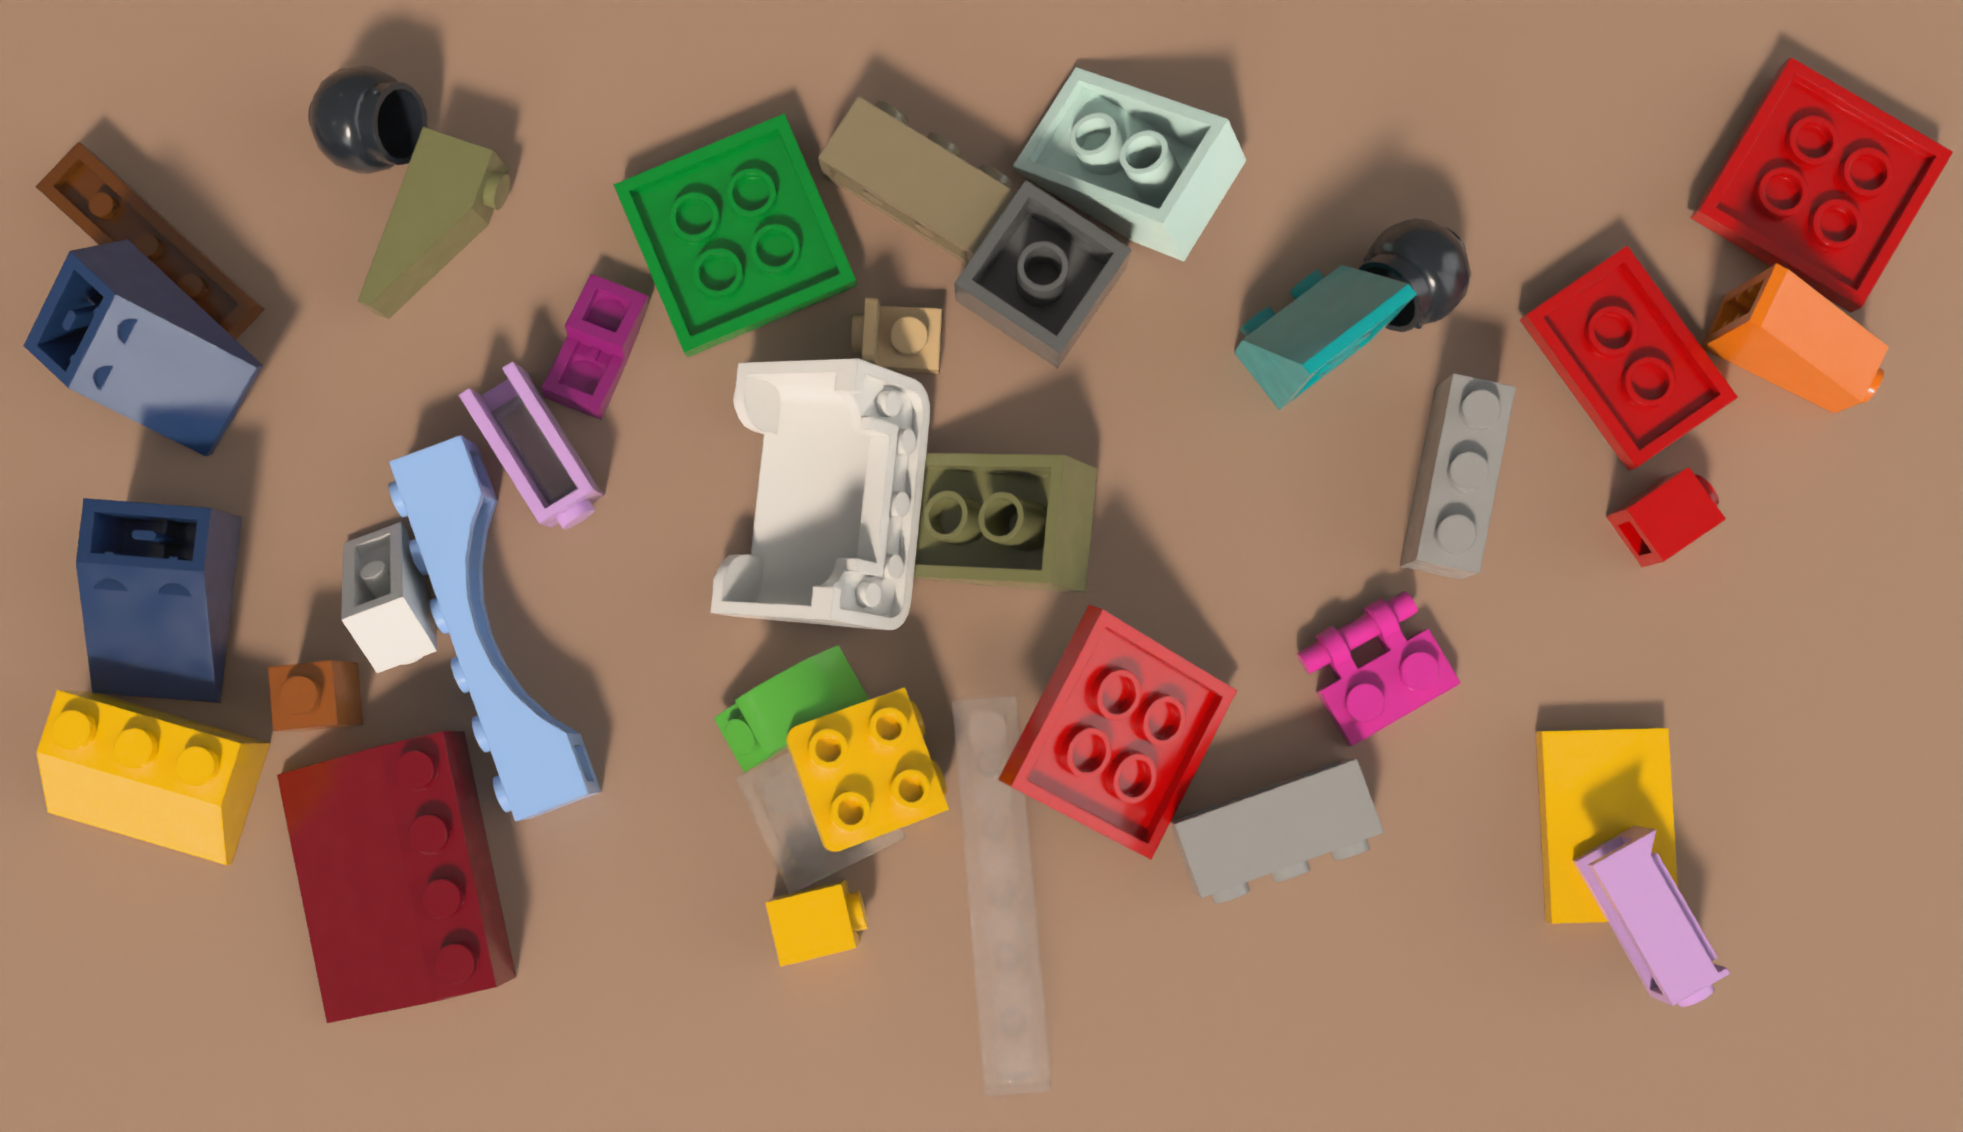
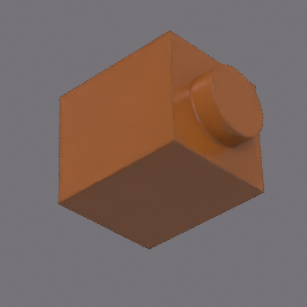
M326 660L268 667L273 731L304 732L363 725L358 663Z

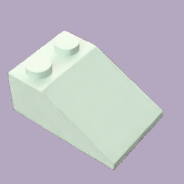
M1075 67L1017 158L1013 168L1018 174L1129 240L1178 260L1185 261L1247 160L1227 118Z

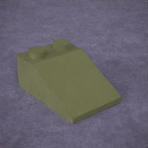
M926 453L914 579L1029 590L1086 593L1097 468L1066 455Z

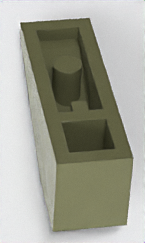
M426 127L422 128L359 295V303L378 316L390 319L489 225L494 209L499 210L504 205L510 189V176L507 174L509 168L494 150Z

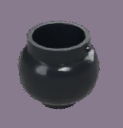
M368 66L341 68L326 77L314 94L308 113L310 128L319 150L336 166L360 174L384 171L392 168L394 165L410 163L422 128H428L427 111L417 91L410 85L398 82L393 76Z
M1417 218L1396 223L1385 229L1371 245L1363 259L1364 263L1359 268V270L1408 283L1417 295L1385 327L1398 332L1409 331L1413 328L1421 329L1422 325L1445 318L1466 296L1471 278L1466 248L1460 237L1449 228L1443 227L1431 220Z

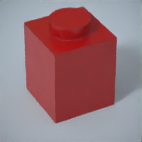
M1690 467L1666 475L1606 516L1641 567L1666 561L1726 520L1717 507L1719 498L1712 485L1704 477L1694 474Z

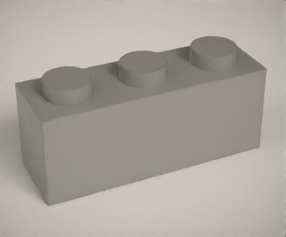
M1453 373L1435 387L1400 567L1459 580L1480 573L1516 386Z
M1344 758L1179 817L1170 822L1194 893L1200 898L1211 895L1214 904L1226 902L1249 893L1248 881L1268 874H1272L1274 882L1302 875L1311 870L1307 860L1331 852L1335 861L1363 853L1371 848L1368 838L1384 833L1358 760Z

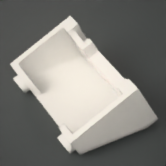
M858 358L738 363L736 387L733 396L734 408L738 418L746 428L764 434L751 555L734 554L722 560L713 578L710 613L733 617L863 629L894 630L899 628L906 620L911 605L930 422V403L923 385L916 379Z

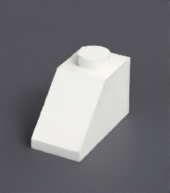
M402 522L343 543L341 620L377 673L401 664L414 663L423 656L437 651L436 623L430 608L431 598L423 575L417 569L409 548L410 538Z

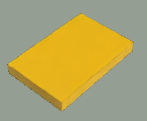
M1669 728L1536 731L1545 921L1552 924L1607 922L1572 860L1633 826L1656 829L1652 852L1658 853L1678 888Z

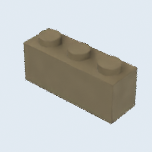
M858 96L818 157L823 176L960 261L968 264L1017 193L1011 189L1013 186L1012 182L1004 174L991 166L983 164L977 169L959 158L961 154L959 149L941 135L930 132L925 137L907 126L908 119L892 105L878 100L874 106Z

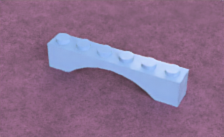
M460 435L390 461L389 464L395 478L394 481L388 484L390 496L398 513L402 517L408 516L416 539L409 541L411 556L419 572L423 576L428 574L436 597L430 599L431 612L439 630L443 634L449 633L457 655L451 658L452 672L463 693L470 692L478 714L472 717L473 732L480 748L485 753L491 751L499 774L493 777V788L501 808L506 813L512 811L515 821L537 817L600 793L601 789L581 733L554 718L528 695L507 667L492 635L484 603L482 565L487 533L498 501L478 445Z

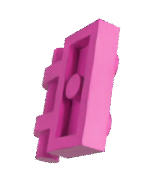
M1406 591L1386 602L1382 598L1373 601L1363 608L1364 615L1337 630L1333 626L1328 627L1315 635V643L1297 652L1299 662L1309 675L1329 664L1337 680L1316 691L1347 746H1354L1461 684L1429 629L1422 630L1408 639L1401 632L1399 623L1418 613L1414 600ZM1377 636L1386 652L1357 668L1351 658L1350 651Z

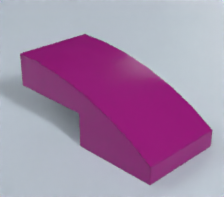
M590 274L565 323L568 336L541 387L544 398L601 420L636 341L649 303L648 295Z

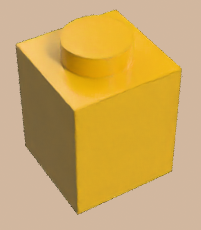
M846 879L772 897L766 902L780 967L854 949L861 941L858 931L868 929L860 891L849 893Z

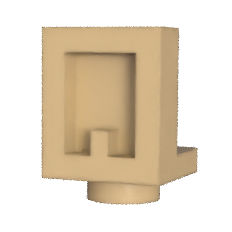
M865 298L864 315H853L852 352L862 353V360L894 372L939 374L942 309L880 306L878 298Z

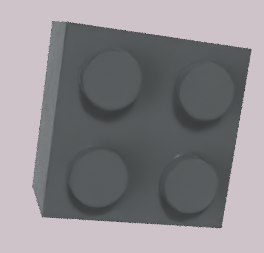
M1025 180L955 281V299L958 303L1058 369L1125 271L1132 249Z

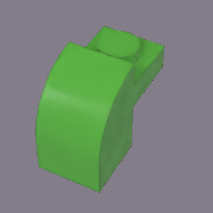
M836 645L784 670L737 698L734 705L714 717V720L745 773L788 748L786 735L794 726L870 699L839 645Z

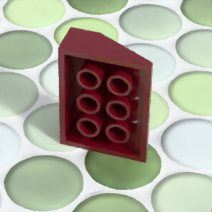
M464 731L435 732L277 774L327 1023L437 1002L495 988L516 978Z

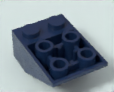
M128 239L69 251L23 345L67 388L204 456L214 453L263 367L251 353Z
M83 498L76 568L92 693L221 703L242 517L205 507Z

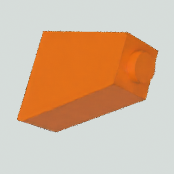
M1777 263L1725 295L1701 345L1704 350L1834 414L1871 399L1883 380L1884 370L1879 367L1889 348L1793 272Z

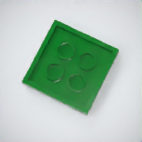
M785 113L613 184L679 343L687 357H691L858 286Z

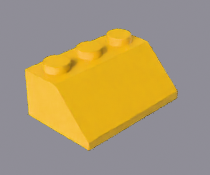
M57 690L36 753L48 813L221 864L230 865L236 853L270 743L107 695L92 693L91 691Z

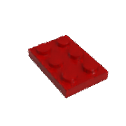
M1628 246L1622 248L1520 319V322L1628 471L1637 468L1738 398Z

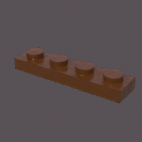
M80 142L35 186L98 245L128 239L235 340L265 310L263 306L95 153Z

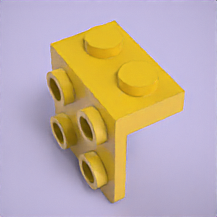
M905 687L794 726L786 735V743L821 842L831 852L844 850L949 810L945 799L947 787L944 776L938 764L930 758L923 738L925 726L917 705L912 700H909Z

